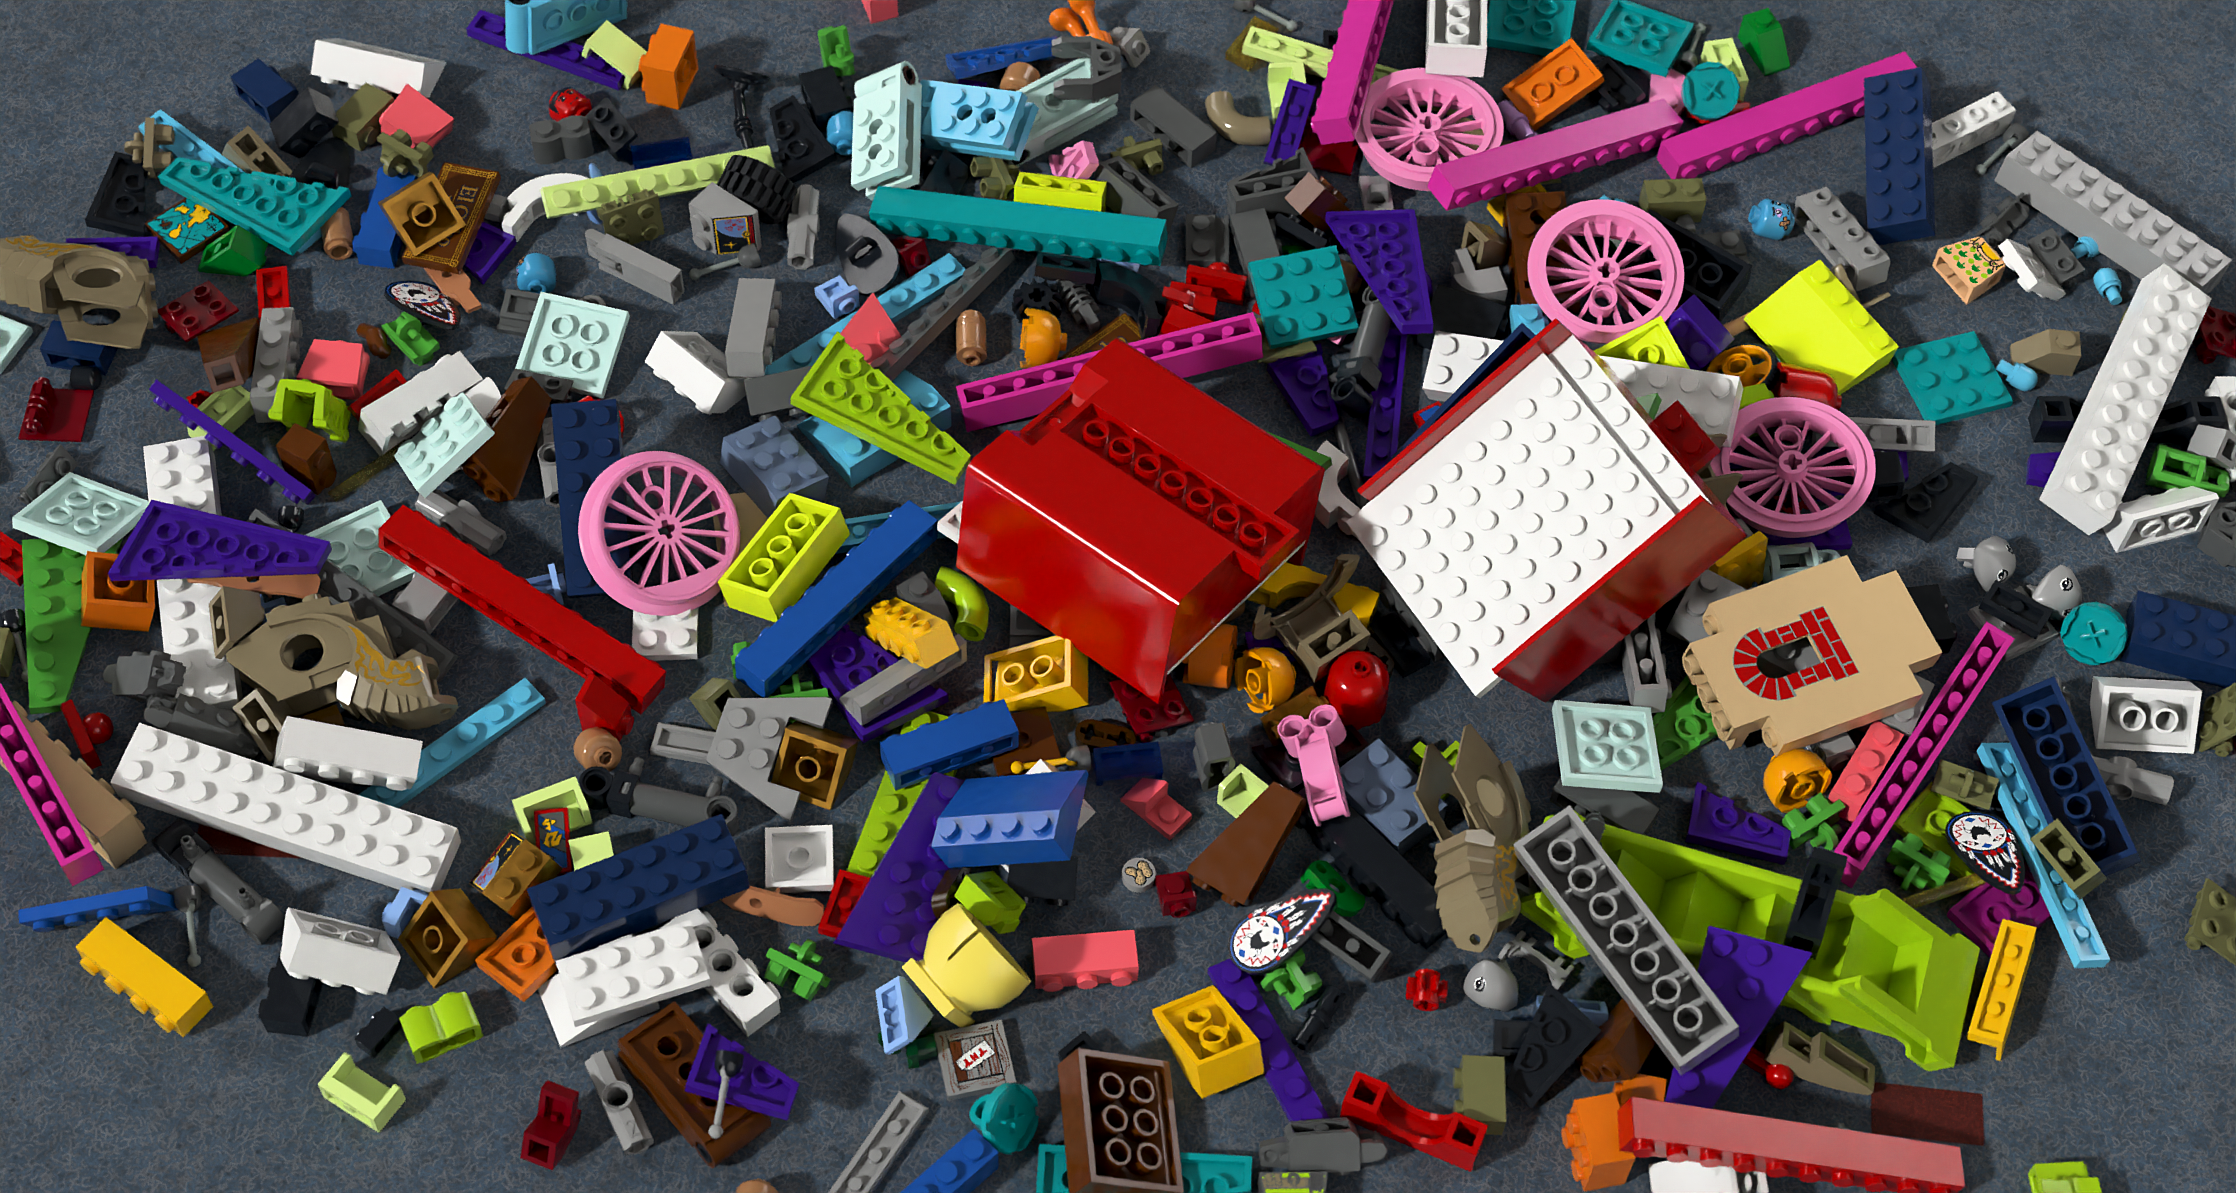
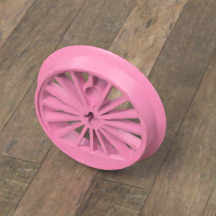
M1412 68L1388 74L1370 85L1355 139L1368 163L1378 174L1388 181L1408 189L1430 191L1427 185L1435 168L1431 166L1442 164L1438 152L1449 162L1459 159L1451 151L1466 157L1501 145L1504 124L1500 109L1485 89L1467 77L1425 74L1426 68ZM1401 104H1409L1414 116L1410 114ZM1418 105L1427 106V112L1421 113ZM1388 106V107L1391 108L1399 117H1397V116H1395V115H1392V114H1390V113H1388V112H1385V111H1383L1382 109H1383L1384 107ZM1432 106L1441 107L1437 115L1431 113ZM1449 109L1459 110L1442 120ZM1469 115H1472L1476 119L1474 121L1453 124L1458 120L1462 119L1463 117H1468ZM1373 119H1376L1390 126L1371 124ZM1482 129L1484 136L1462 134L1461 132ZM1373 135L1385 136L1387 138L1376 140ZM1459 143L1479 145V147L1475 151ZM1396 147L1395 149L1391 150V151L1388 152V153L1384 150V149ZM1410 151L1404 161L1397 159Z
M1603 199L1588 200L1560 210L1540 228L1529 251L1527 264L1528 280L1536 302L1551 321L1555 318L1558 319L1580 340L1586 342L1608 344L1659 316L1665 322L1674 312L1682 295L1684 266L1675 240L1668 230L1652 215L1624 202ZM1572 236H1585L1592 258ZM1593 237L1604 238L1602 258L1599 256ZM1609 238L1622 240L1613 257L1608 258ZM1560 239H1563L1582 261L1553 246ZM1626 242L1642 245L1620 262H1616ZM1647 250H1650L1656 259L1654 262L1622 269ZM1550 255L1577 270L1546 266L1547 256ZM1659 269L1662 281L1627 276ZM1547 275L1579 280L1549 286ZM1629 286L1661 290L1660 299L1656 301ZM1584 287L1562 304L1554 296L1557 293ZM1591 291L1578 317L1566 310ZM1624 295L1651 308V310L1642 316ZM1604 298L1607 300L1608 306L1601 307L1596 304L1594 299ZM1617 301L1635 321L1626 324L1622 323L1616 305ZM1587 310L1592 316L1597 318L1596 324L1582 320ZM1612 314L1615 325H1602V318Z
M1797 397L1766 399L1739 410L1731 447L1721 446V452L1710 463L1716 476L1740 473L1743 477L1739 482L1758 481L1741 489L1737 485L1727 499V505L1740 519L1751 527L1770 535L1787 538H1801L1821 534L1849 518L1868 498L1876 474V463L1872 447L1862 430L1850 418L1835 408L1821 402ZM1772 427H1779L1775 431L1773 440L1766 429ZM1809 430L1823 435L1804 455L1801 453ZM1758 433L1771 454L1747 437ZM1790 441L1794 445L1788 446L1782 444L1781 442ZM1829 441H1832L1839 447V449L1812 459ZM1737 446H1742L1759 459L1734 453L1733 451ZM1843 457H1846L1850 465L1821 467ZM1729 463L1755 470L1731 471ZM1852 476L1854 483L1851 485L1825 477ZM1770 488L1756 503L1748 497ZM1822 488L1845 494V496L1839 501ZM1782 489L1775 511L1763 507ZM1788 490H1790L1793 514L1780 513ZM1797 492L1811 513L1800 514ZM1810 494L1828 505L1829 508L1820 510Z
M646 451L632 454L616 461L596 478L589 488L581 507L578 524L579 544L589 572L597 584L611 598L623 606L640 613L671 616L683 613L689 609L692 611L704 605L720 592L721 588L718 581L739 555V519L727 490L704 466L676 453ZM648 471H663L662 488L652 484ZM672 472L685 477L670 510V481ZM640 473L645 487L639 493L627 482L629 476ZM692 481L703 493L676 516ZM618 486L634 501L636 511L612 500L611 496ZM646 494H653L657 498V509H651L645 502ZM706 496L710 499L715 511L680 522ZM609 506L645 525L606 523L604 521L606 508ZM718 515L721 531L686 529L682 527ZM667 528L668 534L660 535L658 529ZM604 529L645 532V535L608 547L605 541ZM684 535L721 538L720 551L718 553ZM644 540L648 541L621 568L617 567L610 555V552ZM685 545L717 560L715 565L705 569ZM654 546L638 584L634 583L624 575V572L647 550ZM661 550L660 585L645 588L646 581ZM678 551L697 571L696 574L687 577ZM669 554L679 580L668 583Z

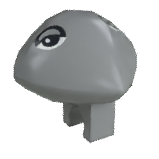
M1999 536L1986 538L1975 548L1959 547L1956 557L1958 561H1964V567L1974 569L1975 576L1985 591H1989L1995 580L2004 584L2016 569V557L2011 546L2004 538Z
M2058 565L2050 570L2038 586L2025 585L2026 593L2031 599L2053 610L2050 619L2054 621H2063L2074 607L2081 605L2083 593L2079 581L2073 571L2063 565Z
M1484 959L1473 966L1466 976L1463 985L1465 994L1472 1001L1489 1010L1508 1012L1517 1006L1518 983L1505 959L1499 962Z

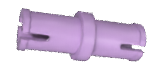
M1504 100L1498 104L1503 121L1506 123L1507 131L1515 135L1519 141L1538 135L1529 125V120L1525 114L1519 113L1511 101Z

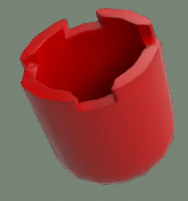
M1777 362L1780 376L1776 385L1771 390L1774 398H1805L1821 402L1838 411L1840 410L1842 395L1838 394L1836 382L1830 374Z
M1360 650L1346 652L1334 661L1329 669L1324 697L1328 700L1329 705L1335 707L1344 726L1353 725L1359 730L1381 720L1386 712L1390 677L1387 667L1378 656Z

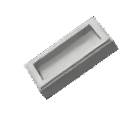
M658 722L650 747V754L708 764L706 758L715 732Z

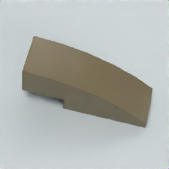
M1784 1021L1767 1034L1764 1060L1767 1062L1786 1065L1793 1070L1795 1076L1825 1087L1863 1095H1870L1874 1092L1875 1066L1823 1032L1811 1038Z

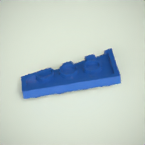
M1052 36L946 54V64L957 80L1006 68L1015 62L1027 63L1035 60H1052L1055 58L1051 50L1052 40L1057 39V37Z
M144 886L18 910L19 923L33 927L34 932H48L54 930L56 925L81 926L85 925L88 921L103 920L105 917L113 920L120 917L175 911L178 909L174 903V895Z

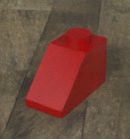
M589 673L575 699L582 732L592 727L604 728L620 742L624 734L628 735L631 732L634 724L630 704L596 675Z

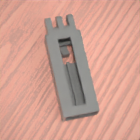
M588 229L585 232L588 253L591 257L600 261L598 264L599 269L673 305L685 292L681 269L607 233L603 234L594 229Z

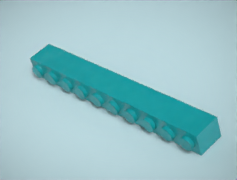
M878 186L869 211L871 224L883 234L905 235L915 238L995 246L997 248L1004 247L1057 255L1063 254L1083 258L1104 259L1114 262L1138 263L1141 265L1161 266L1168 241L1166 219Z

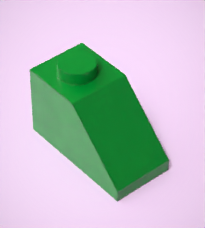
M1766 8L1743 15L1738 39L1763 75L1768 76L1789 69L1790 63L1783 30L1770 9Z
M237 225L205 247L197 271L246 277L256 271V269H261L267 259L265 252L268 243Z

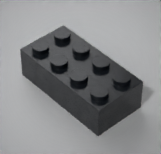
M1649 209L1647 213L1657 219L1668 230L1681 253L1684 266V286L1678 304L1682 305L1695 294L1721 322L1749 284L1752 265ZM1626 242L1616 262H1620L1642 245ZM1647 250L1622 269L1654 262L1656 259L1651 251ZM1659 269L1627 276L1662 281ZM1652 289L1655 292L1661 294V290Z

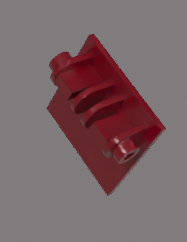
M1311 115V118H1307L1298 149L1303 147L1314 169L1351 176L1359 147L1356 139L1354 141L1321 145L1317 133L1315 134L1312 130L1311 119L1313 115Z
M209 280L158 309V314L167 322L165 323L167 330L171 334L177 332L186 342L239 312V309Z
M2208 306L2192 341L2193 345L2197 346L2195 349L2198 359L2202 360L2204 364L2213 363L2215 356L2218 354L2236 359L2235 313Z
M44 377L38 378L33 383V388L31 389L18 437L19 440L82 442L94 390L55 389L50 384L49 379Z
M1170 674L1167 675L1163 699L1159 704L1122 679L1109 683L1115 693V700L1119 701L1123 709L1122 713L1127 717V723L1132 726L1135 732L1136 740H1140L1143 744L1153 739L1152 733L1154 731L1194 722Z

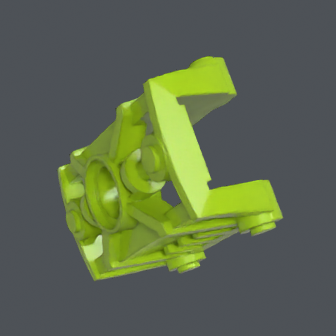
M307 379L279 380L274 403L268 413L271 420L282 422L286 425L288 432L295 423L306 428L313 412V426L323 429L330 435L332 441L346 443L349 439L347 428L351 412L347 409L348 406H346L345 401L332 395V390L312 383Z

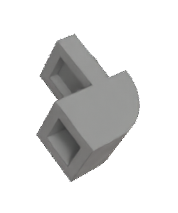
M1468 249L1455 250L1454 260L1450 263L1451 288L1504 305L1508 289L1499 266L1475 270Z

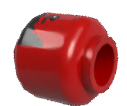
M565 87L554 92L549 100V114L555 121L569 116H586L592 110L589 98L572 87Z

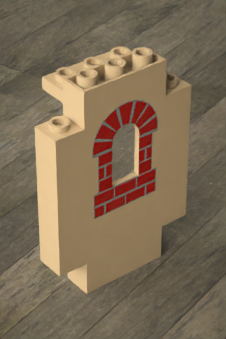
M1845 555L1709 603L1702 617V622L1706 633L1711 636L1689 643L1682 656V663L1689 681L1697 687V693L1703 708L1712 715V722L1719 738L1726 742L1729 750L1741 747L1749 733L1761 729L1765 745L1771 748L1775 756L1778 757L1793 749L1809 746L1914 707L1924 693L1913 674L1933 667L1941 656L1942 651L1896 570L1862 582L1849 557ZM1807 637L1821 662L1798 672L1774 679L1760 672L1757 666V657L1763 652Z

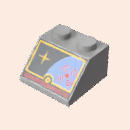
M711 182L688 204L693 241L700 249H708L718 255L738 253L742 247L752 243L755 244L757 251L762 247L758 210L715 183Z

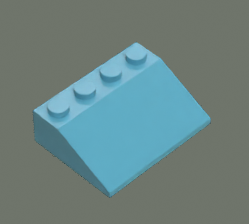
M905 369L892 381L911 399L912 405L920 412L924 411L931 418V422L940 431H945L951 427V406L932 385ZM814 415L797 425L801 432L851 488L899 459V457Z

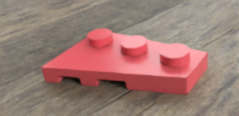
M874 293L866 299L840 333L853 350L857 349L864 355V360L868 364L881 357L894 340L902 337Z

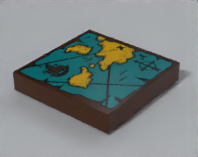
M187 198L182 199L144 223L146 229L154 237H158L159 242L181 264L204 250L206 246L230 230L229 226L217 214Z

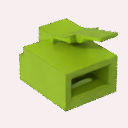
M994 871L967 874L954 895L984 926L990 925L999 934L1010 933L1016 930L1020 923L1018 918L1027 904Z
M2083 1161L2034 1164L2028 1172L2032 1193H2102L2098 1177H2089L2087 1165Z

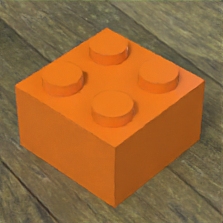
M661 23L656 34L651 35L649 49L646 55L643 54L639 61V71L642 72L643 77L642 91H645L646 103L676 110L680 109L699 69L694 31Z
M87 551L82 571L81 626L149 632L155 610V580L111 581L108 572L119 554Z
M1615 1092L1575 1099L1570 1113L1567 1114L1565 1127L1561 1130L1563 1144L1566 1149L1571 1148L1574 1160L1571 1161L1573 1177L1575 1181H1581L1584 1192L1625 1184L1635 1161L1633 1153L1619 1151L1617 1111L1620 1109Z

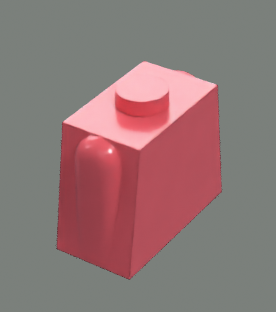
M406 84L396 100L380 116V132L391 136L400 128L411 137L413 144L410 148H415L422 141L433 148L452 131L454 118L409 84Z
M314 339L296 379H307L312 383L322 385L332 390V395L337 398L357 400L363 395L370 356L364 351L363 344L349 343L342 340Z

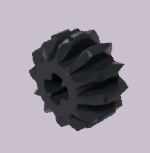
M1033 278L1031 284L1022 282L1020 289L1015 290L1012 311L1016 315L1018 323H1022L1023 319H1029L1030 316L1024 313L1026 308L1045 310L1059 319L1062 314L1063 297L1058 293L1056 285L1049 286L1047 280L1037 283Z

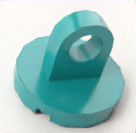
M1705 62L1694 67L1686 75L1681 88L1684 106L1692 115L1702 120H1716L1726 116L1737 104L1740 95V85L1736 75L1726 68L1725 65L1718 62Z
M2088 602L2074 607L2063 620L2060 631L2061 639L2065 645L2064 648L2068 654L2078 662L2088 665H2100V663H2109L2115 660L2123 651L2128 638L2127 625L2121 614L2111 606L2099 602Z
M1015 1082L1003 1083L995 1088L991 1094L980 1097L973 1104L970 1110V1119L982 1131L983 1137L999 1153L1012 1154L1014 1151L1020 1152L1032 1140L1038 1126L1039 1116L1035 1115V1106L1038 1107L1037 1098L1033 1091L1023 1084Z

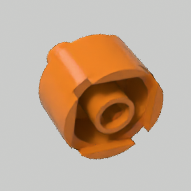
M1221 623L1182 661L1186 663L1183 683L1228 689L1230 687L1235 660L1233 659L1234 649H1237V626Z

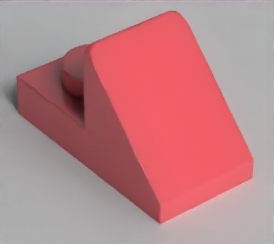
M1142 778L1120 801L1170 841L1192 820V814L1167 794L1168 782Z

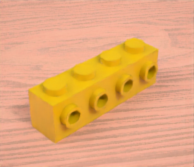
M897 597L874 604L871 608L872 610L863 615L867 623L865 632L872 642L925 669L959 651L947 621Z
M107 917L76 946L82 957L79 963L87 972L93 976L99 973L105 977L104 982L112 991L118 995L122 992L126 993L131 997L129 999L130 1003L143 1014L147 1011L151 1012L156 1016L154 1018L155 1022L168 1033L174 1030L184 1038L213 1008L207 993Z

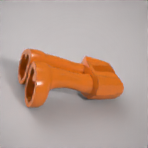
M1068 0L1071 9L1058 8L1049 16L1050 25L1057 31H1068L1072 36H1091L1113 45L1110 33L1105 30L1102 31L1097 23L1094 12L1095 0ZM1081 18L1083 19L1088 29V35H1086L1084 31Z

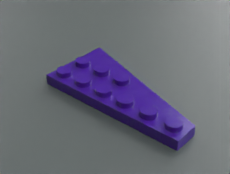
M1415 209L1326 212V223L1401 334L1433 333V318Z
M151 499L110 568L108 575L111 581L319 574L332 551L330 541Z
M846 624L806 661V664L823 688H827L828 695L862 743L872 740L949 702L948 693L940 688L936 690L931 685H928L861 726L840 703V697L899 660L864 635L860 637L852 632L849 625Z
M934 772L929 777L912 806L909 815L901 825L895 839L866 885L860 899L849 914L846 923L835 938L834 944L907 963L911 958L918 962L923 960L929 931L939 920L932 911V895L945 872L950 869L931 846L939 816L965 780Z
M1713 926L1708 927L1697 972L1738 1024L1739 1036L1683 1076L1673 1067L1665 1102L1709 1109L1714 1107L1812 955L1811 952Z

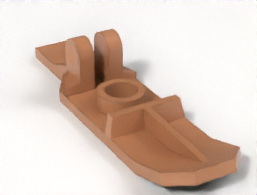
M424 268L429 278L435 282L442 294L450 297L456 306L461 304L468 314L482 308L481 303L470 291L471 279L463 269L459 275Z
M317 574L187 578L188 583L210 584L221 588L226 586L259 592L260 594H267L269 598H272L273 595H286L303 599L308 595L318 593L321 579ZM253 579H259L256 582H250Z
M750 886L749 889L721 899L723 903L733 910L793 926L817 925L821 921L824 905L817 899L796 898L780 894V888L773 892Z

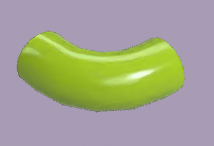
M941 566L936 577L935 587L939 590L943 599L951 602L957 609L958 615L954 626L955 632L966 640L981 641L984 639L988 628L990 613L983 590L969 576L954 569Z

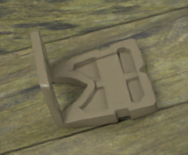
M1842 264L1831 267L1830 271L1861 304ZM1885 292L1861 305L1866 309L1891 295L1889 292Z

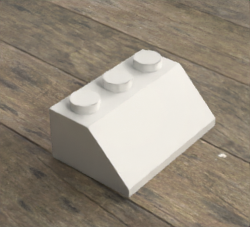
M661 331L645 360V363L654 369L653 373L657 377L669 381L675 386L674 390L678 394L693 400L696 403V408L708 415L712 413H725L746 396L744 380L751 379L747 377H728L726 355L697 332Z
M2194 486L2182 489L2172 488L2165 493L2154 496L2144 495L2134 501L2120 502L2111 523L2102 528L2116 553L2197 533L2202 530L2219 497L2217 493Z
M2093 676L2090 711L2096 749L2194 754L2202 691L2190 681Z
M288 907L285 915L280 959L288 974L304 980L308 979V977L318 978L323 983L332 987H341L342 984L352 986L358 992L367 995H373L374 992L387 994L401 956L386 931Z

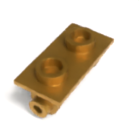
M1310 686L1262 716L1260 720L1271 744L1276 746L1281 743L1282 739L1277 730L1282 719L1289 715H1300L1304 720L1308 719L1314 708L1324 704L1329 705L1328 700L1324 696L1317 697L1313 686Z

